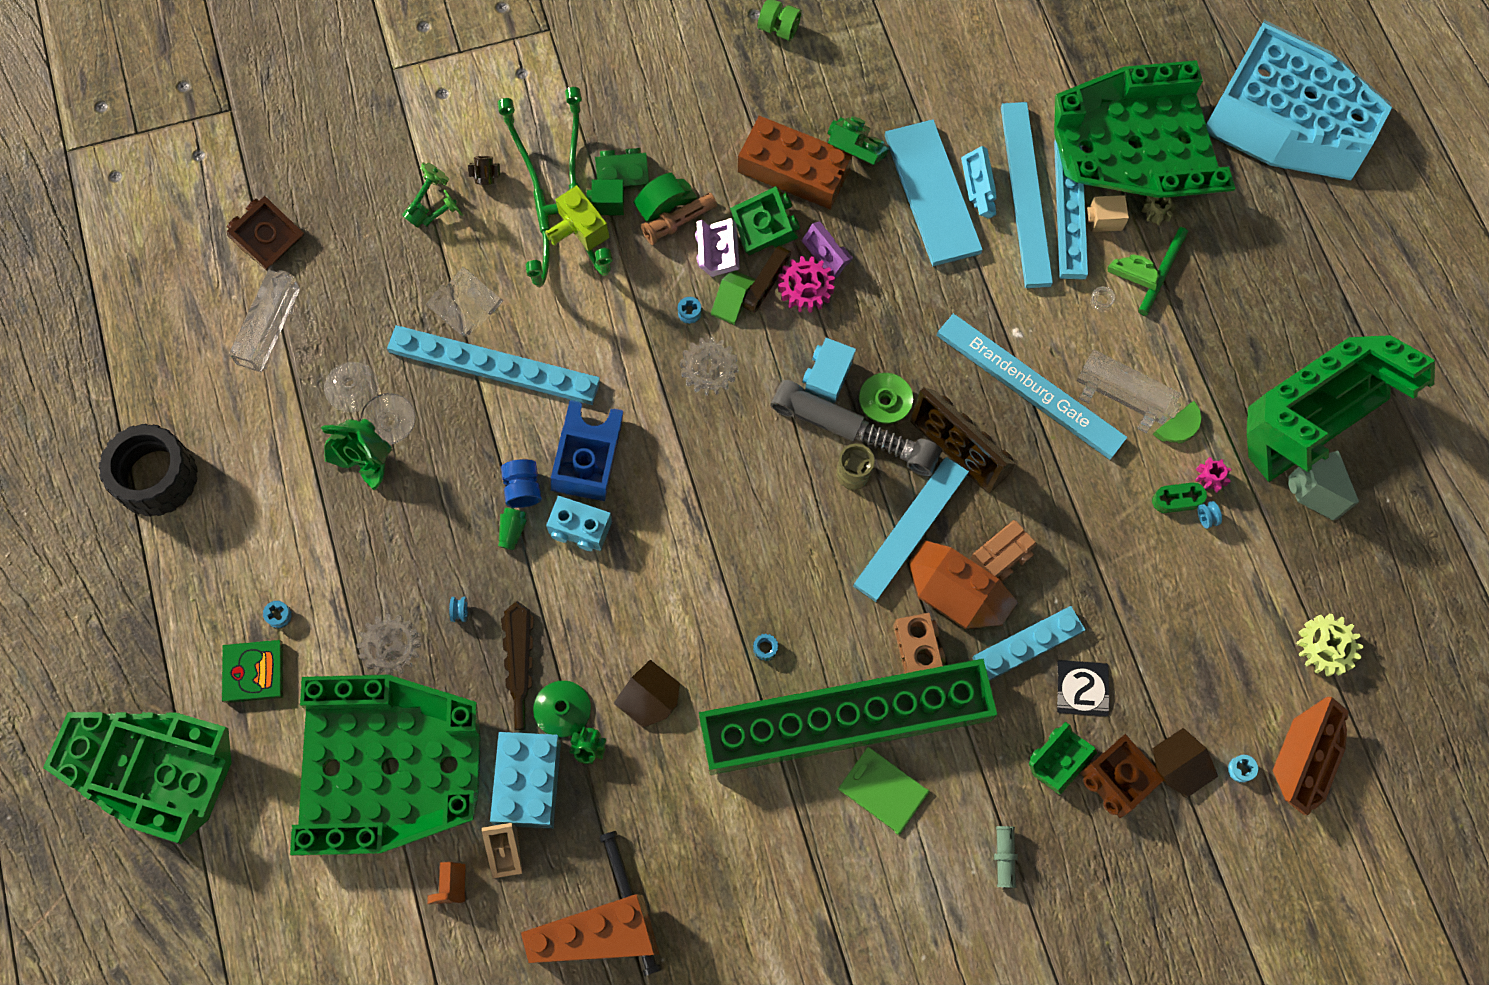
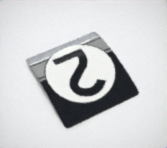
M1058 660L1057 712L1108 716V664Z

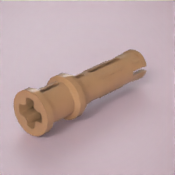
M708 192L706 195L670 214L664 212L660 214V218L649 224L646 222L641 224L642 232L647 241L654 245L659 238L667 234H674L677 231V227L716 208V199L712 193Z

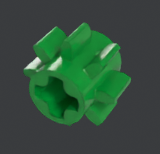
M583 727L581 734L573 733L569 752L574 754L578 762L593 764L596 757L598 759L603 758L606 738H602L598 730Z

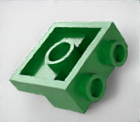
M852 116L851 119H844L840 117L838 121L833 120L829 127L828 135H830L828 144L873 165L884 159L889 151V148L884 146V141L872 136L867 138L871 128L865 126V121Z
M777 186L730 208L744 250L749 256L771 245L776 249L779 245L782 246L799 238L797 230L800 229L799 222L796 216H791L789 208L792 207L791 200L788 194H783Z

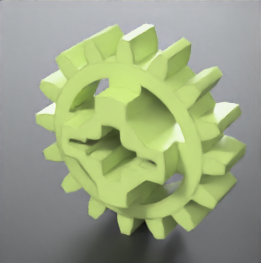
M1333 614L1327 615L1325 619L1322 615H1318L1314 618V621L1309 620L1304 624L1306 628H1303L1298 633L1303 639L1297 641V645L1304 648L1299 653V656H1307L1308 660L1305 665L1314 664L1315 673H1319L1324 669L1328 677L1333 675L1334 672L1339 676L1345 673L1346 670L1349 671L1354 668L1355 664L1353 662L1361 659V656L1356 651L1362 649L1363 645L1355 641L1361 636L1360 634H1352L1351 630L1354 625L1345 626L1344 617L1334 621Z

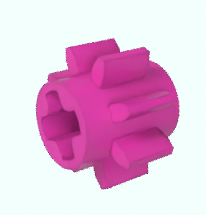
M1209 457L1205 461V465L1200 464L1196 468L1197 472L1201 474L1195 479V482H1200L1205 490L1213 489L1215 493H1218L1222 486H1227L1231 481L1226 477L1231 468L1226 467L1223 459L1213 461Z

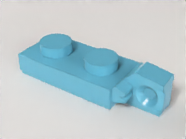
M981 146L963 156L961 160L969 201L978 209L980 216L989 219L996 215V207L993 202L996 200V189L988 149Z

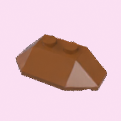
M924 540L909 561L918 598L964 629L1002 626L1018 603L1000 579L952 547Z
M1327 696L1293 719L1273 768V773L1285 801L1303 815H1309L1311 810L1316 809L1325 802L1346 749L1347 727L1345 720L1348 719L1349 711L1333 697Z

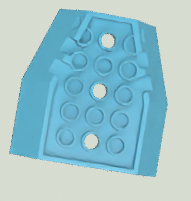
M1264 20L1209 118L1206 127L1209 136L1270 166L1352 180L1373 146L1392 109V105L1333 52ZM1258 70H1266L1270 76H1262ZM1305 92H1312L1316 99L1308 98ZM1351 114L1359 115L1362 121L1354 120Z

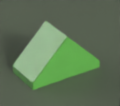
M732 271L726 275L721 281L711 315L735 325L743 310L744 298L756 279L737 271Z

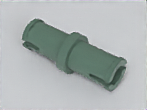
M996 826L997 854H994V860H997V887L1017 888L1015 860H1018V854H1015V827Z

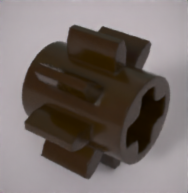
M475 156L474 163L468 164V177H474L475 184H494V178H499L498 176H500V163H493L492 156Z

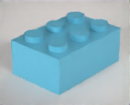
M499 732L490 816L492 824L513 823L516 827L554 829L561 740L558 735Z

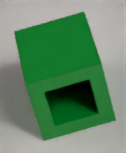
M592 180V189L587 190V199L600 215H624L623 180Z

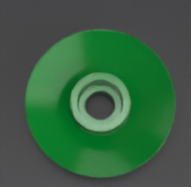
M570 681L552 682L538 693L533 707L534 718L540 729L546 734L558 735L559 738L570 737L574 732L578 733L586 726L591 714L590 699L585 690L576 683ZM560 702H564L567 705L563 712L556 710V706Z

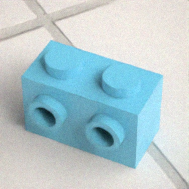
M825 338L823 345H817L812 358L815 361L813 368H807L802 381V383L806 384L805 391L835 404L853 363L856 349Z
M558 496L546 527L551 537L559 542L566 543L569 540L577 543V546L583 550L593 551V549L601 551L612 523V517L610 512Z

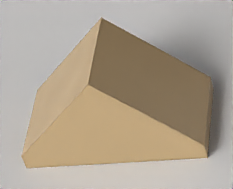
M513 823L482 828L492 878L522 874L517 827Z

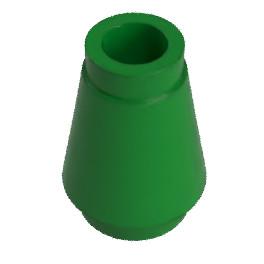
M505 508L504 513L500 514L498 547L509 550L515 549V545H517L527 523L525 512Z

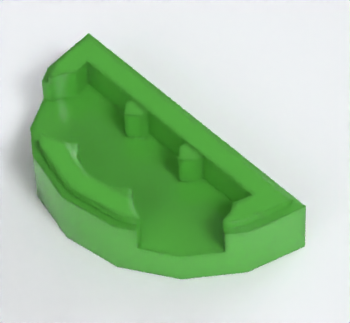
M1133 254L1130 257L1119 260L1115 259L1108 266L1107 272L1156 291L1159 275L1154 268L1153 262L1149 259Z
M1195 401L1191 402L1157 429L1153 435L1160 441L1177 442L1178 444L1191 439L1201 423L1200 409Z

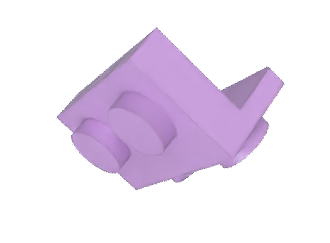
M732 218L708 225L703 220L697 221L695 237L699 248V254L697 255L699 267L711 277L739 270L736 222Z

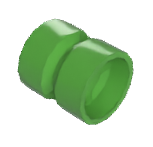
M766 0L758 18L757 28L770 34L775 31L778 37L791 41L798 29L802 10L790 5L783 7L782 2L778 0Z

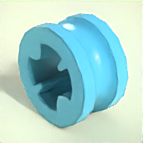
M1240 755L1229 762L1228 772L1233 780L1244 783L1257 776L1258 765L1251 756ZM1243 762L1245 763V768L1249 769V772L1245 773L1244 776L1241 775V770L1237 769V765Z

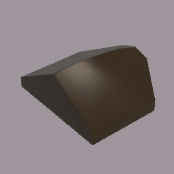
M649 660L630 678L615 700L614 705L642 728H646L667 719L677 707L680 683L652 660Z
M1184 728L1152 748L1158 773L1167 786L1178 791L1185 798L1191 796L1218 777L1207 748Z

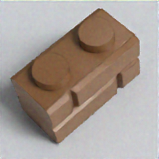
M1013 520L975 551L970 560L1000 579L1001 582H1004L1014 573L1011 569L1018 562L1023 566L1034 556L1032 551L1037 544L1019 523Z

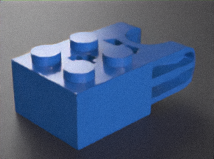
M570 400L552 470L551 491L605 501L623 421V410L611 409L607 420L603 424L591 426L585 423L581 417L582 403Z

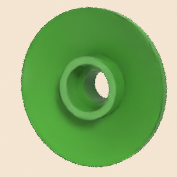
M879 373L871 376L864 382L860 390L859 402L863 412L870 419L882 424H891L902 420L910 412L913 404V393L909 384L900 376L892 373ZM887 399L890 404L884 405L880 400Z

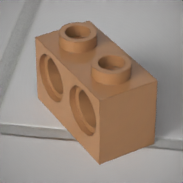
M930 613L896 619L893 627L904 673L941 667L946 663L943 648H938L936 637L939 636L938 626L935 620L931 621ZM910 628H921L924 632V637H914L910 632ZM926 654L929 656L931 664H920L917 660V655Z

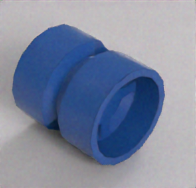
M519 459L509 461L501 466L503 483L507 485L504 488L506 506L525 508L541 502L540 486L536 483L538 471L535 461Z

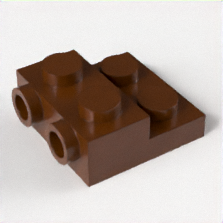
M264 196L260 200L254 199L246 207L247 212L241 218L238 216L233 218L226 226L228 228L226 233L227 237L246 255L249 254L267 271L304 236V233Z
M1126 734L1080 772L1084 777L1083 782L1087 789L1097 792L1104 800L1103 805L1106 811L1112 815H1117L1119 818L1132 811L1164 781L1155 766Z

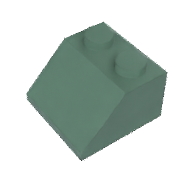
M1339 451L1331 452L1328 459H1320L1314 463L1312 470L1309 472L1298 467L1288 476L1289 489L1295 494L1297 501L1331 520L1339 519L1359 503Z

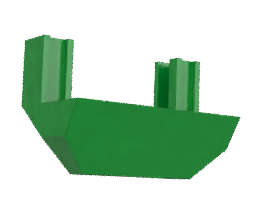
M1391 335L1347 338L1268 391L1248 407V458L1268 482L1295 464L1309 472L1312 470L1314 463L1320 459L1326 460L1329 458V449L1324 447V444L1390 400V385L1413 399L1426 386L1432 387L1435 381V360Z

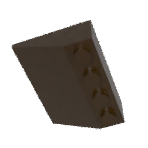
M925 387L920 390L910 422L930 441L940 446L942 452L952 461L969 471L967 475L990 494L1012 472L1016 465L1013 462L1012 456L1007 451L1000 450L986 432H980L973 425L970 417L958 412L948 397L941 396L937 391Z

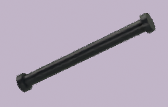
M612 831L601 835L600 840L601 843H605L623 899L634 894L616 841L618 837L617 832ZM654 955L641 956L645 970H643L644 977L661 971L660 964H656Z

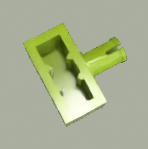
M577 185L555 199L559 215L563 218V221L545 231L546 236L554 246L573 233L589 252L610 238L607 223Z

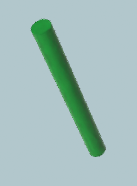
M1178 228L1157 271L1159 280L1156 291L1148 289L1138 309L1139 314L1148 315L1188 234L1186 228Z

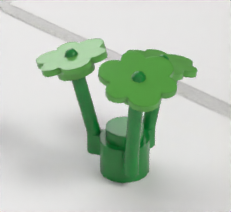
M422 162L420 170L425 174L423 178L426 181L414 201L402 214L403 217L419 228L421 224L428 227L435 218L448 209L452 213L457 211L462 216L463 213L456 204L457 201L451 197L446 189L444 190L446 198L443 199L445 205L431 215H427L430 210L421 203L422 198L431 184L436 186L438 183L446 186L449 178L433 164Z

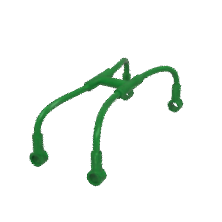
M570 87L565 90L566 102L570 105V111L573 114L569 156V190L576 185L579 187V184L576 182L575 167L582 97L578 87ZM502 98L498 101L499 113L503 115L504 122L508 126L511 136L528 168L535 189L533 191L540 232L543 235V264L539 260H531L525 264L527 276L531 277L532 283L540 288L546 281L549 268L550 240L545 234V231L550 229L548 215L559 214L557 204L546 205L544 193L540 187L534 166L513 124V113L515 111L513 100ZM601 248L594 254L593 249L589 252L586 249L596 270L602 276H607L611 270L610 263L613 261L611 250L609 248Z

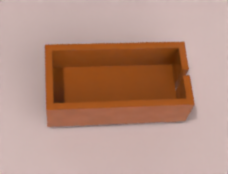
M758 116L738 155V173L773 187L777 186L778 189L831 210L840 192V187L843 186L849 174L853 155L825 141Z

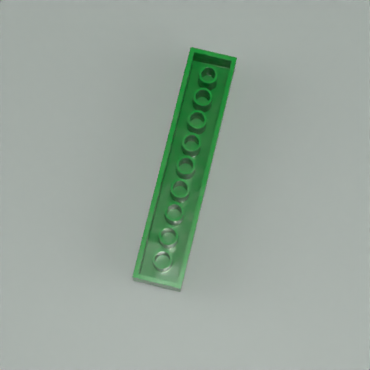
M983 658L699 712V721L709 774L715 775L991 722L997 716V711Z

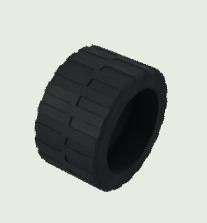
M140 424L127 427V429L118 432L112 440L110 439L101 453L98 469L100 470V480L103 482L105 489L127 509L138 515L142 514L151 517L173 512L192 495L194 486L197 483L198 469L193 455L171 431L161 428L159 425ZM165 451L170 453L169 469L159 483L144 490L129 489L128 476L137 460L151 452Z

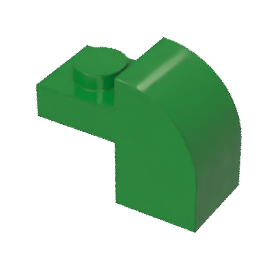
M671 172L663 174L648 183L633 203L646 222L660 218V214L664 212L670 213L675 206H683L695 201L697 196L685 179H676Z

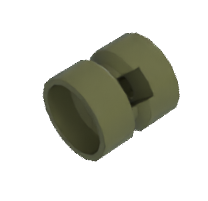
M856 443L846 446L841 451L836 476L842 486L847 489L856 490L867 485L875 462L871 450L865 445Z

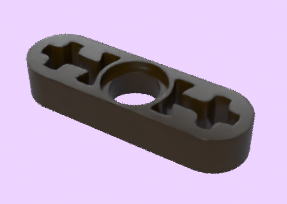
M780 245L775 249L746 294L742 304L743 308L752 313L757 312L777 281L779 274L782 273L783 266L787 265L791 251Z

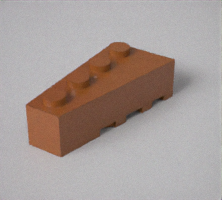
M635 894L521 932L528 963L660 955L644 897L640 894Z

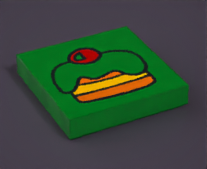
M281 640L222 645V702L232 703L283 698V642Z

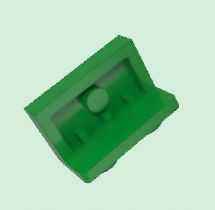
M641 148L625 149L626 154L616 155L615 150L600 151V156L595 157L597 180H623L624 186L648 184L649 176L646 153H641Z
M1064 722L1060 728L1057 727L1052 731L1049 740L1042 748H1038L1033 752L1030 757L1029 766L1034 777L1061 795L1093 759L1097 751L1094 746L1072 731L1070 724Z

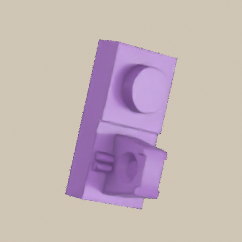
M820 221L813 223L801 240L818 262L824 261V269L831 268L830 276L835 278L840 275L845 266L853 259L845 247L838 246L835 239Z

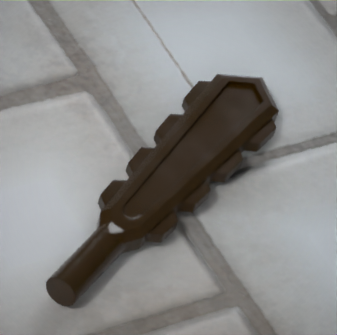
M516 601L504 611V616L501 618L502 630L506 632V637L503 638V650L507 652V657L504 659V668L509 672V676L505 679L506 688L510 690L514 701V730L520 731L526 729L525 699L528 695V690L532 687V677L529 675V670L533 668V658L529 656V651L533 649V637L530 636V631L534 628V617L531 615L530 609Z

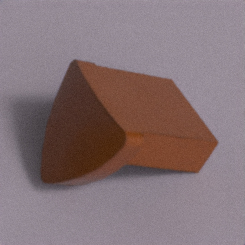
M440 862L439 893L428 895L427 904L465 902V864Z

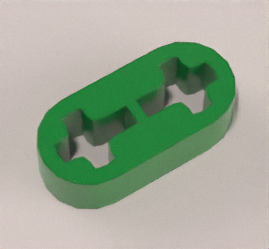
M1193 482L1160 487L1152 498V504L1161 513L1195 510L1205 502L1207 492L1201 484ZM1190 491H1192L1193 495H1198V498L1195 500V502L1191 497H1183L1187 496ZM1164 494L1166 498H1176L1173 499L1168 505L1166 501L1160 500V498Z

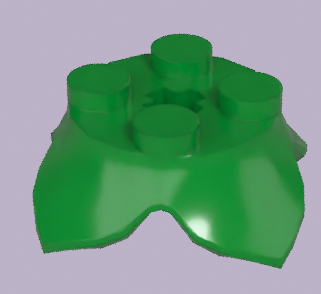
M348 419L340 424L322 426V432L331 434L324 446L325 462L343 468L359 465V473H361L362 478L375 490L384 478L385 462L392 451L391 445L382 440L375 432V426L367 419H362L360 422Z

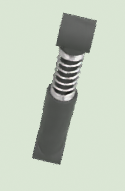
M790 380L781 381L770 403L771 408L781 415L798 417L853 442L856 439L861 442L867 441L868 445L874 444L875 448L880 447L882 451L887 450L889 454L894 453L895 457L900 456V459L907 462V467L911 471L922 476L932 475L942 453L940 446L932 441L918 439L915 443L908 439L903 440L901 436L898 438L895 436V433L891 435L888 433V430L884 432L881 430V427L877 429L874 427V424L870 426L869 422L864 420V416L810 394L799 384Z

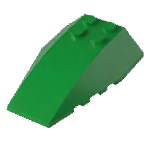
M68 712L43 768L69 787L80 792L88 800L96 803L109 815L116 817L128 828L182 844L209 820L232 761L229 728L176 712H166V714H156L153 712H142V714H129L127 712H116L115 714Z

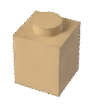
M1125 195L1094 197L1090 207H1087L1086 220L1088 223H1091L1092 232L1122 231L1129 219Z

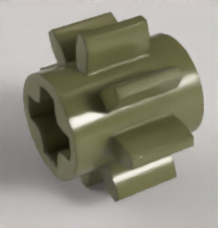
M1147 196L1146 204H1144L1141 212L1146 213L1147 222L1151 221L1160 225L1163 220L1167 222L1171 220L1172 213L1177 205L1172 204L1171 197L1156 198Z

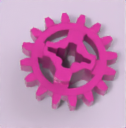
M800 256L799 263L791 259L790 267L783 266V274L778 276V282L780 283L778 284V292L782 293V301L789 299V308L797 305L798 312H801L803 307H807L809 313H811L813 306L816 305L818 309H822L823 301L826 303L830 302V295L834 293L835 277L830 276V267L823 269L824 261L821 260L816 264L814 263V257L811 256L809 261H805L804 257ZM819 277L821 278L824 287H822V283L818 281ZM789 281L791 282V286L794 287V291L790 289Z

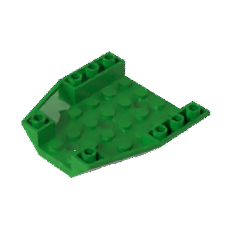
M1197 60L1125 66L1056 94L1054 135L1065 176L1081 184L1156 198L1234 191L1236 188L1230 168L1218 167L1198 100L1197 92L1203 79ZM1178 137H1185L1189 144L1179 141ZM1129 142L1138 143L1140 148H1134L1129 145ZM1079 146L1088 147L1091 153H1085Z
M392 675L302 677L300 706L306 710L299 821L298 825H292L290 856L382 854L474 820L479 797L481 741L477 702ZM447 758H455L457 760V768L452 773H445L442 770V764ZM390 759H396L399 763L398 770L394 774H386L384 772L385 763ZM330 761H338L340 763L339 772L334 776H328L325 771L326 765Z

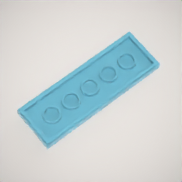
M934 120L885 131V139L932 267L981 254L983 249Z

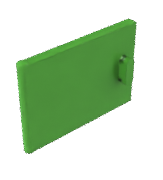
M867 747L838 788L839 791L895 831L897 835L901 834L930 792L929 789L921 786L870 747Z

